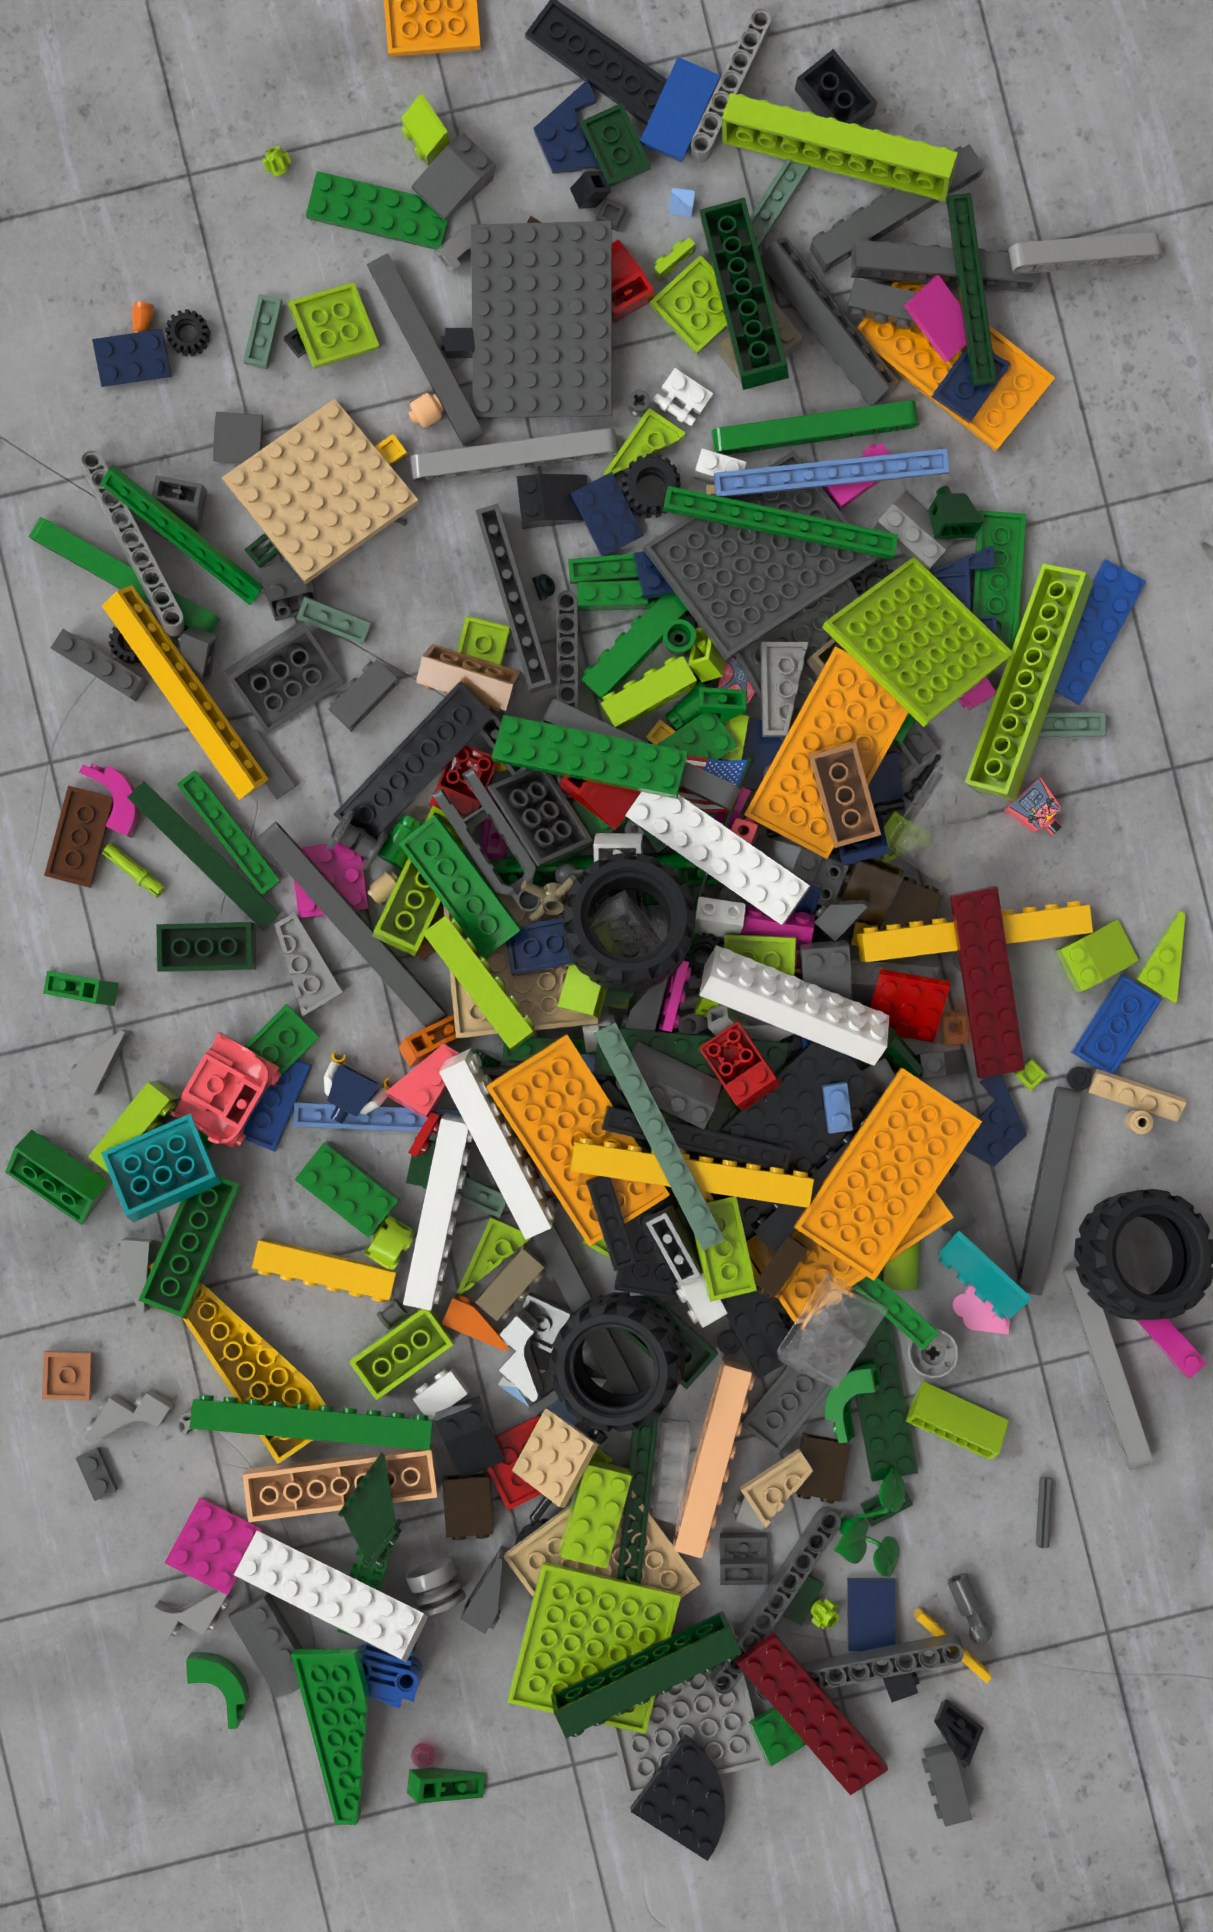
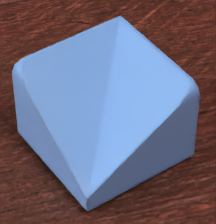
M672 188L669 213L692 217L695 191Z

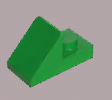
M699 687L698 712L719 713L720 723H724L746 712V690Z

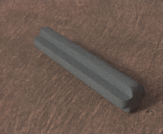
M1040 1477L1036 1531V1545L1039 1548H1049L1053 1480L1049 1477Z

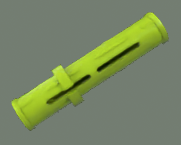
M113 843L107 845L102 852V855L135 880V884L147 889L155 898H158L166 889V886L156 880L148 869L140 867Z

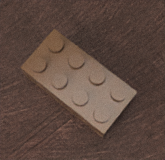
M432 644L422 656L416 683L422 684V687L425 689H438L448 695L462 681L484 704L489 705V708L496 711H506L515 696L521 671Z
M855 740L808 753L834 848L881 835Z

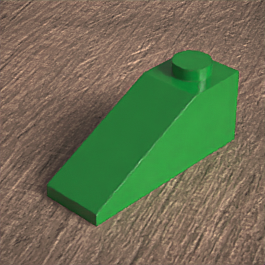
M47 971L43 994L115 1006L119 983Z
M431 1767L409 1769L407 1794L418 1804L483 1798L485 1773Z

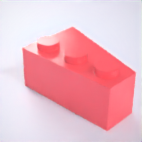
M442 1044L387 1090L388 1098L427 1119L430 1112L435 1111L448 1090L439 1071L445 1060L460 1053Z

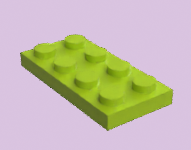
M730 1196L706 1202L725 1239L702 1250L695 1236L709 1301L712 1302L757 1291L737 1197Z

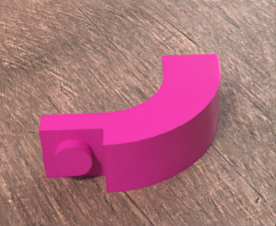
M91 763L90 767L82 764L79 773L104 784L112 794L113 810L106 827L132 838L140 817V810L127 798L135 790L132 783L124 774L110 766H107L103 774L105 769Z

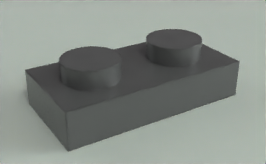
M99 1447L75 1458L94 1501L118 1490Z

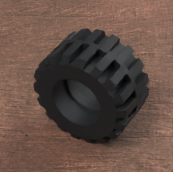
M652 453L646 454L645 458L641 455L637 457L636 462L632 460L629 463V468H626L624 471L622 493L631 511H637L636 515L641 516L645 514L646 518H651V515H655L656 518L661 517V513L664 512L663 508L668 486L681 487L680 474L677 473V467L674 464L671 465L668 458H665V460L661 459L662 455L657 454L656 457H652ZM654 475L664 482L665 490L656 497H647L638 490L637 484L641 478Z

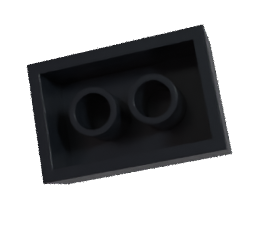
M834 49L797 77L795 91L817 116L824 118L832 117L840 122L862 125L875 113L877 101Z

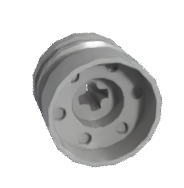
M937 1328L935 1329L940 1333L924 1351L912 1340L908 1348V1357L913 1369L920 1375L928 1378H941L949 1374L956 1366L958 1359V1347L953 1337L946 1331ZM931 1346H935V1350L939 1351V1356H935L934 1360H930V1356L926 1355V1350H930Z
M444 1557L423 1564L410 1571L405 1577L410 1592L421 1593L415 1598L414 1602L415 1605L419 1606L418 1611L427 1616L443 1613L466 1598L464 1590L460 1589L462 1586L461 1581H450L457 1575V1570L451 1557Z

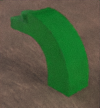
M878 1363L862 1365L852 1369L836 1381L828 1393L825 1403V1420H835L833 1430L834 1434L838 1437L839 1443H847L855 1437L850 1410L853 1397L857 1394L876 1392L882 1387Z
M208 1652L190 1653L186 1659L187 1684L209 1683L216 1686L226 1699L228 1729H238L241 1721L245 1718V1707L241 1704H246L250 1697L248 1685L243 1674L235 1664L218 1654Z

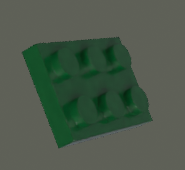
M623 103L580 121L583 134L609 187H613L651 169V164Z

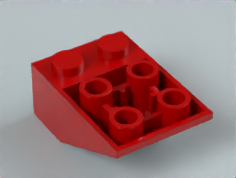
M620 240L612 243V321L615 323L650 303L654 298L652 285Z
M466 745L444 768L435 791L442 787L461 818L465 819L482 808V805L462 774L472 768L488 792V786L491 784L498 763L492 761V755ZM432 796L431 801L429 803L430 809L432 808V806L441 809L435 798Z
M564 776L560 781L561 789L614 831L626 818L625 815L641 793V791Z
M739 1021L699 1047L736 1106L742 1111L782 1085Z

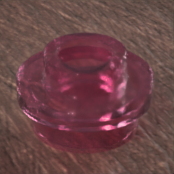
M419 1743L414 1746L411 1752V1759L416 1766L425 1768L433 1763L435 1752L431 1745ZM420 1753H425L427 1755V1758L420 1759L418 1755Z

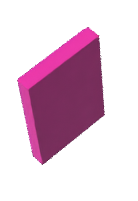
M936 275L904 307L945 363L966 345L961 305L941 277Z

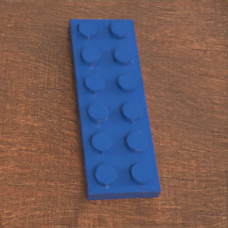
M1106 559L1102 562L1093 579L1089 597L1055 689L1056 693L1078 705L1082 702L1146 582L1145 580Z

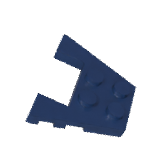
M588 81L584 82L533 128L552 174L582 171V169L588 168L600 169L583 134L576 112L596 104V97Z
M994 546L987 547L985 550L975 554L972 553L963 559L953 563L950 562L929 572L971 611L970 571L994 569ZM996 616L977 617L997 636Z
M1002 1075L984 1078L980 1081V1084L995 1101L977 1117L982 1123L964 1148L966 1152L990 1166H996L1027 1136Z

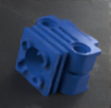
M417 1641L407 1662L369 1643L357 1648L363 1663L369 1689V1699H378L389 1706L400 1708L402 1699L414 1702L422 1673L421 1661L413 1656Z

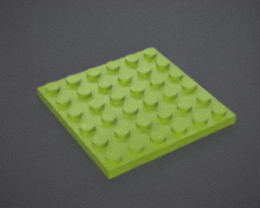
M915 557L908 560L836 613L822 626L923 727L933 721L1014 654Z
M542 1561L507 1703L554 1713L551 1694L670 1637L681 1598L680 1593ZM656 1695L652 1696L645 1704H636L630 1707L622 1715H614L607 1718L603 1725L646 1734Z

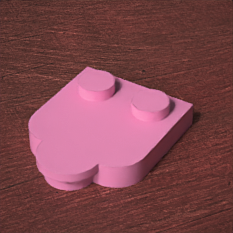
M970 1284L965 1288L964 1293L954 1298L952 1308L958 1316L962 1317L963 1324L970 1330L1009 1334L1010 1320L1006 1317L1001 1320L992 1311L994 1306L988 1301L983 1303L974 1294L976 1289Z

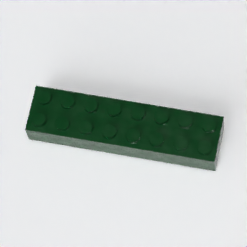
M745 197L700 209L701 223L742 389L746 390L789 378L787 361Z
M724 1611L551 1694L553 1712L565 1738L577 1737L585 1729L593 1725H602L609 1717L622 1715L630 1707L636 1704H645L652 1696L658 1693L665 1694L673 1686L679 1683H687L695 1675L701 1672H710L716 1665L724 1661L730 1662L737 1658L738 1654L742 1652Z

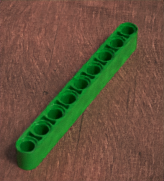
M909 400L725 426L713 429L711 433L714 452L722 455H732L907 430L919 426L916 401Z
M39 517L28 536L29 538L118 589L132 585L144 603L152 607L130 566L43 517ZM150 580V581L148 582V584H151V585L157 583V582L154 581V580ZM171 590L182 611L184 625L187 628L195 626L212 633L220 618ZM163 599L158 601V603L163 605L168 603V601Z

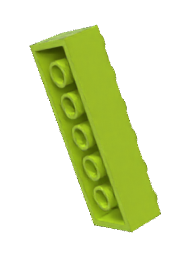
M432 806L426 821L434 815H438L463 850H465L466 846L444 812ZM409 857L374 929L372 937L415 956L424 938L423 932L428 929L441 900Z
M444 916L424 931V936L509 1049L513 1051L534 1035L532 1029L535 1026L526 1014L521 1016L518 1012V1009L521 1007L512 995L509 997L503 992L506 989L505 985L497 975L494 978L490 975L489 972L492 970L483 956L478 959L475 955V952L478 950L468 937L466 939L462 938L460 934L463 933V930L454 918L449 920L447 916Z

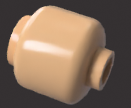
M424 393L410 402L412 411L408 412L414 425L419 423L421 427L428 428L442 419L444 409L435 394L432 396L429 393Z

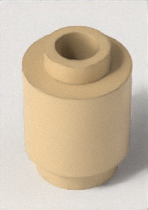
M385 871L369 886L371 889L367 893L379 905L383 902L387 903L399 877L393 871L390 874Z
M1131 1110L1126 1114L1124 1124L1127 1130L1132 1133L1146 1134L1153 1127V1118L1146 1111ZM1141 1118V1124L1139 1126L1138 1120Z

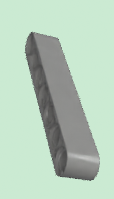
M757 8L752 12L693 135L690 154L696 162L702 163L709 159L722 133V116L725 108L718 109L715 105L724 104L726 106L730 93L736 95L741 93L769 34L771 14L764 8ZM761 21L765 23V25L758 26L755 23ZM753 42L755 46L749 47L745 43ZM741 62L746 66L740 68L737 67L735 64ZM733 83L736 87L728 88L726 84ZM712 124L716 126V129L709 130L705 126ZM704 145L707 149L700 151L696 149V146Z
M1157 232L1021 242L1012 245L1008 249L1013 274L1149 264L1163 257Z

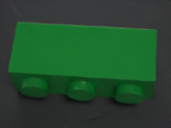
M639 581L577 582L578 611L647 609L648 599L643 600Z

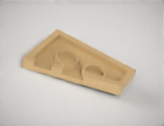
M797 1449L739 1488L764 1527L767 1528L773 1516L778 1511H781L787 1499L799 1489L813 1472V1469L800 1449Z

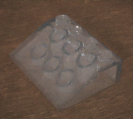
M936 767L887 841L888 848L942 884L992 806L962 779L945 767Z
M827 1272L777 1349L778 1359L800 1373L838 1388L887 1313L888 1308Z

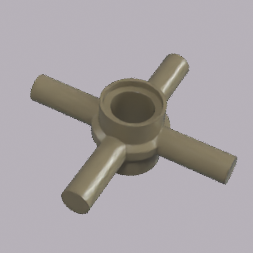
M571 875L562 885L548 883L543 888L526 880L523 881L521 889L539 897L541 902L539 907L529 915V919L532 922H536L545 913L557 915L563 912L566 902L565 894L570 890L577 877Z

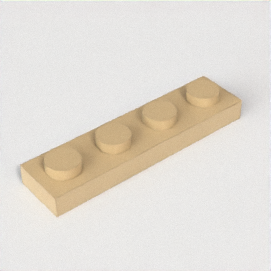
M1096 1069L1088 1087L1089 1093L1178 1122L1187 1103L1186 1098Z

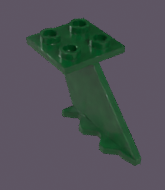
M383 1453L378 1456L338 1513L340 1517H344L367 1561L365 1569L368 1571L373 1565L379 1566L388 1551L386 1546L392 1547L402 1531L399 1528L402 1521L400 1519L395 1520L386 1457Z

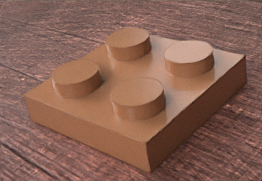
M45 1351L42 1399L91 1400L93 1352Z

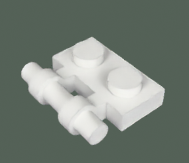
M674 368L662 386V390L668 395L663 397L657 393L653 401L660 405L659 408L664 412L669 411L677 417L679 422L682 424L685 422L692 427L696 418L690 415L691 411L693 410L701 415L713 397V393ZM676 399L686 406L681 409L672 402Z

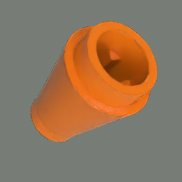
M135 301L134 306H132L133 333L149 331L155 311H153L154 305Z

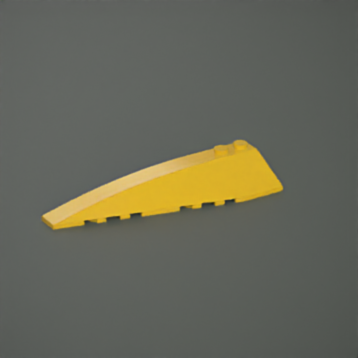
M152 1263L151 1265H149V1268H150V1269H152L154 1263ZM202 1283L187 1320L184 1318L183 1320L232 1395L238 1398V1402L247 1403V1399L262 1400V1404L271 1405V1401L286 1402V1407H295V1403L310 1404L309 1409H319V1405H326L311 1381ZM259 1435L277 1464L312 1441L309 1439Z

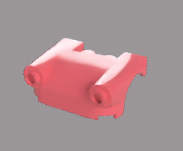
M217 1032L215 1035L217 1038L211 1048L204 1054L182 1093L181 1101L170 1115L181 1118L191 1114L197 1128L208 1136L207 1140L234 1149L236 1146L240 1147L247 1136L243 1134L245 1131L244 1127L266 1088L271 1084L275 1086L282 1074L279 1073L280 1067L222 1032Z

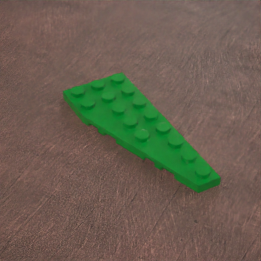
M295 1649L291 1656L335 1824L357 1825L361 1816L369 1689L359 1650Z

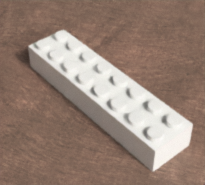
M641 792L625 815L781 925L785 924L811 887L679 794L676 799Z
M717 945L705 963L699 994L702 997L875 1066L887 1048L889 1015L842 997L815 984L804 982L793 975H788L773 967L766 966Z
M470 1048L445 1060L439 1073L525 1239H528L551 1229L557 1209L554 1201L551 1198L548 1199L542 1189L541 1180L537 1178L534 1172L536 1170L534 1162L530 1157H526L523 1151L525 1150L524 1145L516 1137L513 1128L487 1090L486 1085L492 1081L488 1074L484 1075L481 1069L482 1062L477 1053L473 1054Z
M445 1113L440 1121L403 1305L431 1310L434 1304H438L441 1297L443 1285H439V1281H443L447 1269V1263L444 1262V1258L448 1257L452 1245V1240L448 1239V1237L452 1235L455 1229L457 1217H454L453 1213L457 1212L462 1194H458V1188L462 1189V1185L465 1182L466 1171H462L463 1165L466 1166L469 1161L471 1148H467V1145L473 1139L462 1116Z
M256 1531L234 1573L238 1578L404 1662H407L428 1618L424 1613L259 1531Z

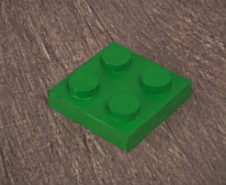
M774 1707L749 1721V1725L767 1764L771 1767L806 1745Z

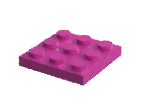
M339 842L331 851L326 849L327 844L300 847L356 911L369 909L365 874L363 870H360L363 860L361 855ZM294 880L299 918L325 915Z
M683 961L678 969L668 977L656 1024L657 1029L672 1032L673 1028H677L680 1017L679 1014H676L678 1005H682L685 998V991H682L684 981L688 982L691 974V968L688 967L689 962Z
M199 1498L164 1563L228 1596L237 1579V1576L234 1575L256 1531L262 1532V1529Z

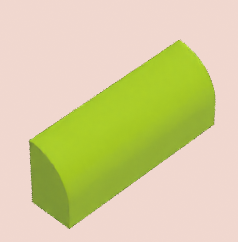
M588 916L589 928L596 942L603 949L617 956L625 928L619 923L606 920H592ZM575 964L569 965L557 1007L583 1016L600 1019L608 988H604L589 980L590 977L582 974Z
M920 1241L886 1263L883 1267V1277L881 1280L892 1290L918 1289Z
M923 1381L914 1395L905 1422L991 1461L1000 1454L1009 1420Z

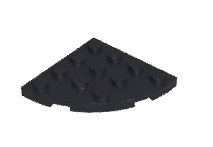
M685 1734L630 1806L631 1813L708 1861L723 1831L725 1799L717 1769L706 1755L704 1749Z

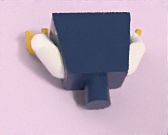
M334 1051L331 1063L324 1075V1090L328 1096L327 1101L336 1106L330 1118L343 1124L348 1113L354 1116L359 1114L366 1115L380 1107L388 1097L386 1091L390 1089L387 1086L390 1078H386L383 1084H380L345 1065V1054L341 1060L335 1059L337 1051Z

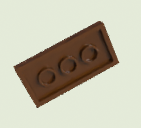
M68 786L44 876L92 888L108 828L106 824L113 809V797Z

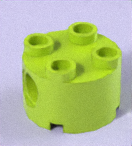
M388 1215L372 1237V1244L370 1247H366L364 1255L384 1268L394 1270L400 1261L402 1249L404 1251L408 1250L413 1242L412 1238L415 1233L412 1232L413 1229L393 1216Z

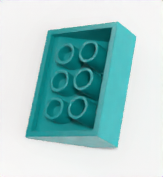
M187 1114L101 1152L125 1216L132 1223L221 1184L214 1163L191 1114Z
M960 1231L938 1253L941 1257L938 1261L948 1270L952 1267L958 1273L956 1278L966 1287L970 1284L975 1288L974 1294L983 1303L986 1301L990 1302L994 1306L992 1311L1001 1320L1004 1317L1010 1320L1032 1299Z

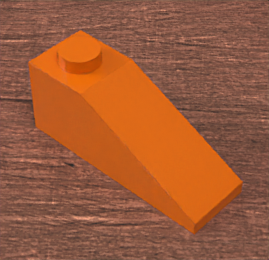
M454 1014L403 1039L398 1049L410 1068L421 1063L442 1044L449 1047L461 1039H456Z
M459 1294V1296L454 1295L442 1325L507 1352L509 1346L504 1343L503 1338L499 1335L500 1332L479 1307L471 1302L472 1298L463 1294Z

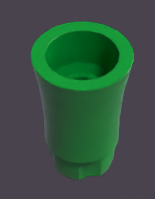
M683 619L669 622L663 631V641L668 651L674 655L685 654L693 646L696 639L694 627ZM674 638H681L683 641L677 643Z
M701 681L665 714L676 730H679L704 713L698 712L699 687L706 688Z
M403 814L377 856L403 870L408 856L399 843L423 824Z

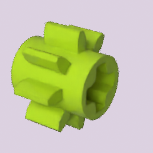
M275 146L264 152L266 158L261 160L266 173L272 172L273 176H280L289 171L288 165L292 164L287 150L282 151L280 146Z
M827 1598L824 1601L822 1599L817 1600L810 1610V1613L814 1616L811 1622L822 1629L834 1627L840 1617L836 1612L839 1606Z

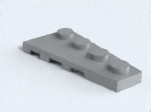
M761 642L762 737H786L788 734L808 642Z
M296 912L275 924L276 931L286 958L289 974L293 981L296 997L300 1004V1010L304 1017L344 992Z

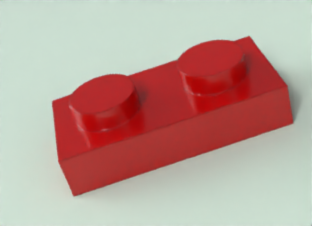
M436 1111L430 1112L408 1151L409 1154L414 1157H419L421 1153L423 1155L426 1154L431 1145V1142L428 1140L432 1133L437 1134L439 1131L442 1114Z

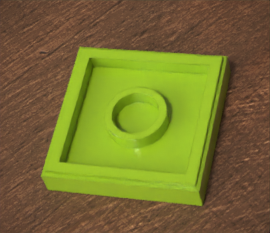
M466 616L457 652L502 665L511 628L510 626Z

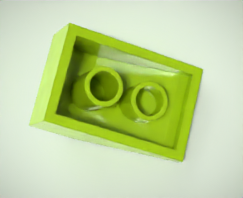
M1118 919L1098 928L1093 933H1089L1055 950L1075 992H1082L1139 961Z

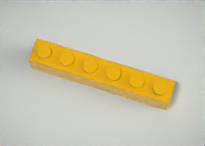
M264 1238L258 1240L252 1268L258 1269L257 1273L261 1275L271 1276V1273L279 1274L280 1279L294 1281V1278L303 1280V1284L308 1286L326 1285L325 1289L339 1292L340 1289L349 1291L348 1294L351 1296L362 1297L364 1294L372 1296L371 1300L385 1303V1300L392 1298L398 1273L396 1269H386L383 1266Z

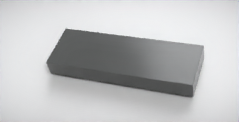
M256 729L241 738L269 778L265 784L277 800L296 787Z

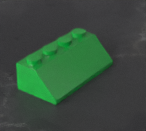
M32 1129L14 1147L5 1173L81 1225L102 1198L109 1183L101 1175L94 1173L85 1167L82 1162L75 1160L62 1148L55 1146L43 1135L36 1133Z

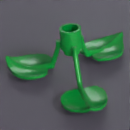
M891 1467L890 1472L880 1486L879 1501L882 1507L885 1508L866 1514H857L856 1518L843 1516L839 1528L843 1536L834 1548V1551L843 1556L848 1562L857 1564L866 1553V1541L875 1544L878 1549L873 1556L876 1570L885 1577H890L897 1565L899 1558L898 1542L891 1536L884 1537L882 1543L866 1535L868 1526L863 1519L887 1514L889 1510L892 1512L899 1511L905 1498V1485L897 1469Z

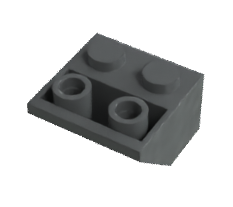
M156 475L152 496L199 534L207 495L206 488L200 483Z
M287 561L261 568L262 584L275 621L297 616L304 596L318 601L314 581L311 580L305 584Z

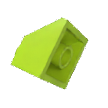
M421 93L401 117L403 125L401 132L407 141L411 140L415 145L413 149L419 160L424 159L429 166L450 143L448 131L423 93Z

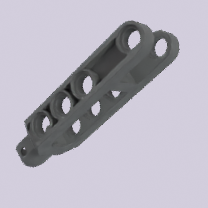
M471 768L463 773L462 776L477 797L482 808L462 819L442 787L432 793V795L495 893L513 897L523 911L533 912L541 904L540 898L522 890L521 885L525 880L533 884L537 868ZM489 817L524 870L523 877L511 885L503 883L470 832L472 828Z

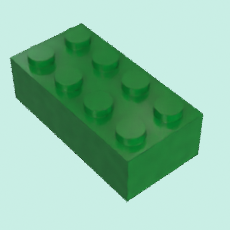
M328 1141L321 1145L295 1178V1181L368 1238L372 1236L401 1199Z

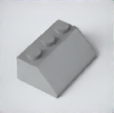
M906 492L892 504L874 527L879 531L898 534L896 547L909 559L915 557L928 571L957 539H935L929 512Z

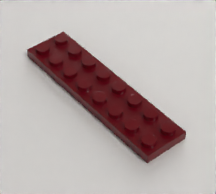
M990 886L949 895L977 1077L984 1079L1024 1070L1025 1066L998 887Z
M775 1632L736 1659L737 1665L850 1796L888 1771L887 1763Z

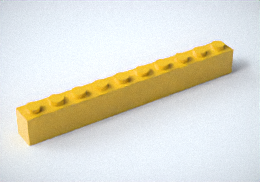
M130 585L116 591L102 605L108 616L236 797L241 800L255 792L269 778L135 588Z
M1081 900L1067 902L1065 907H1059V903L1046 904L1045 909L1037 910L1036 906L1023 907L1022 912L1014 913V909L1001 910L1006 944L1093 933L1090 905L1081 904ZM946 918L932 919V924L925 925L923 921L909 922V927L902 928L900 924L886 925L887 930L879 931L877 927L863 928V933H856L860 962L958 950L954 922H946Z
M580 1138V1142L574 1141L570 1164L571 1172L671 1187L652 1150L651 1153L643 1152L642 1147L628 1145L627 1149L618 1148V1143L604 1141V1145L594 1144V1139ZM681 1153L699 1190L702 1192L810 1208L814 1179L808 1177L807 1172L794 1170L792 1175L784 1173V1169L770 1167V1171L760 1170L761 1165L747 1163L746 1167L737 1166L736 1161L723 1159L721 1164L713 1162L714 1158L699 1156V1160L689 1159L690 1154Z

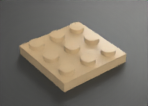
M545 1408L512 1471L558 1507L565 1508L599 1444L553 1410Z

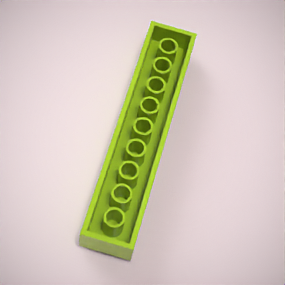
M730 93L722 116L723 144L784 160L788 159L791 162L809 165L810 167L946 202V197L954 178L958 152L947 147L932 146L924 141L909 140L901 135L886 134L878 129L863 128L858 124L840 122L832 117L824 118L812 112L794 110L789 106L774 105L766 100L751 99L743 94L736 95Z
M1042 564L1011 650L1014 654L1008 659L964 782L973 791L1016 801L1093 585V581L1087 572Z

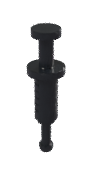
M936 755L930 765H926L917 779H912L911 783L914 786L909 792L904 793L906 799L914 801V794L917 790L925 789L924 784L934 772L935 764L941 759L940 755Z

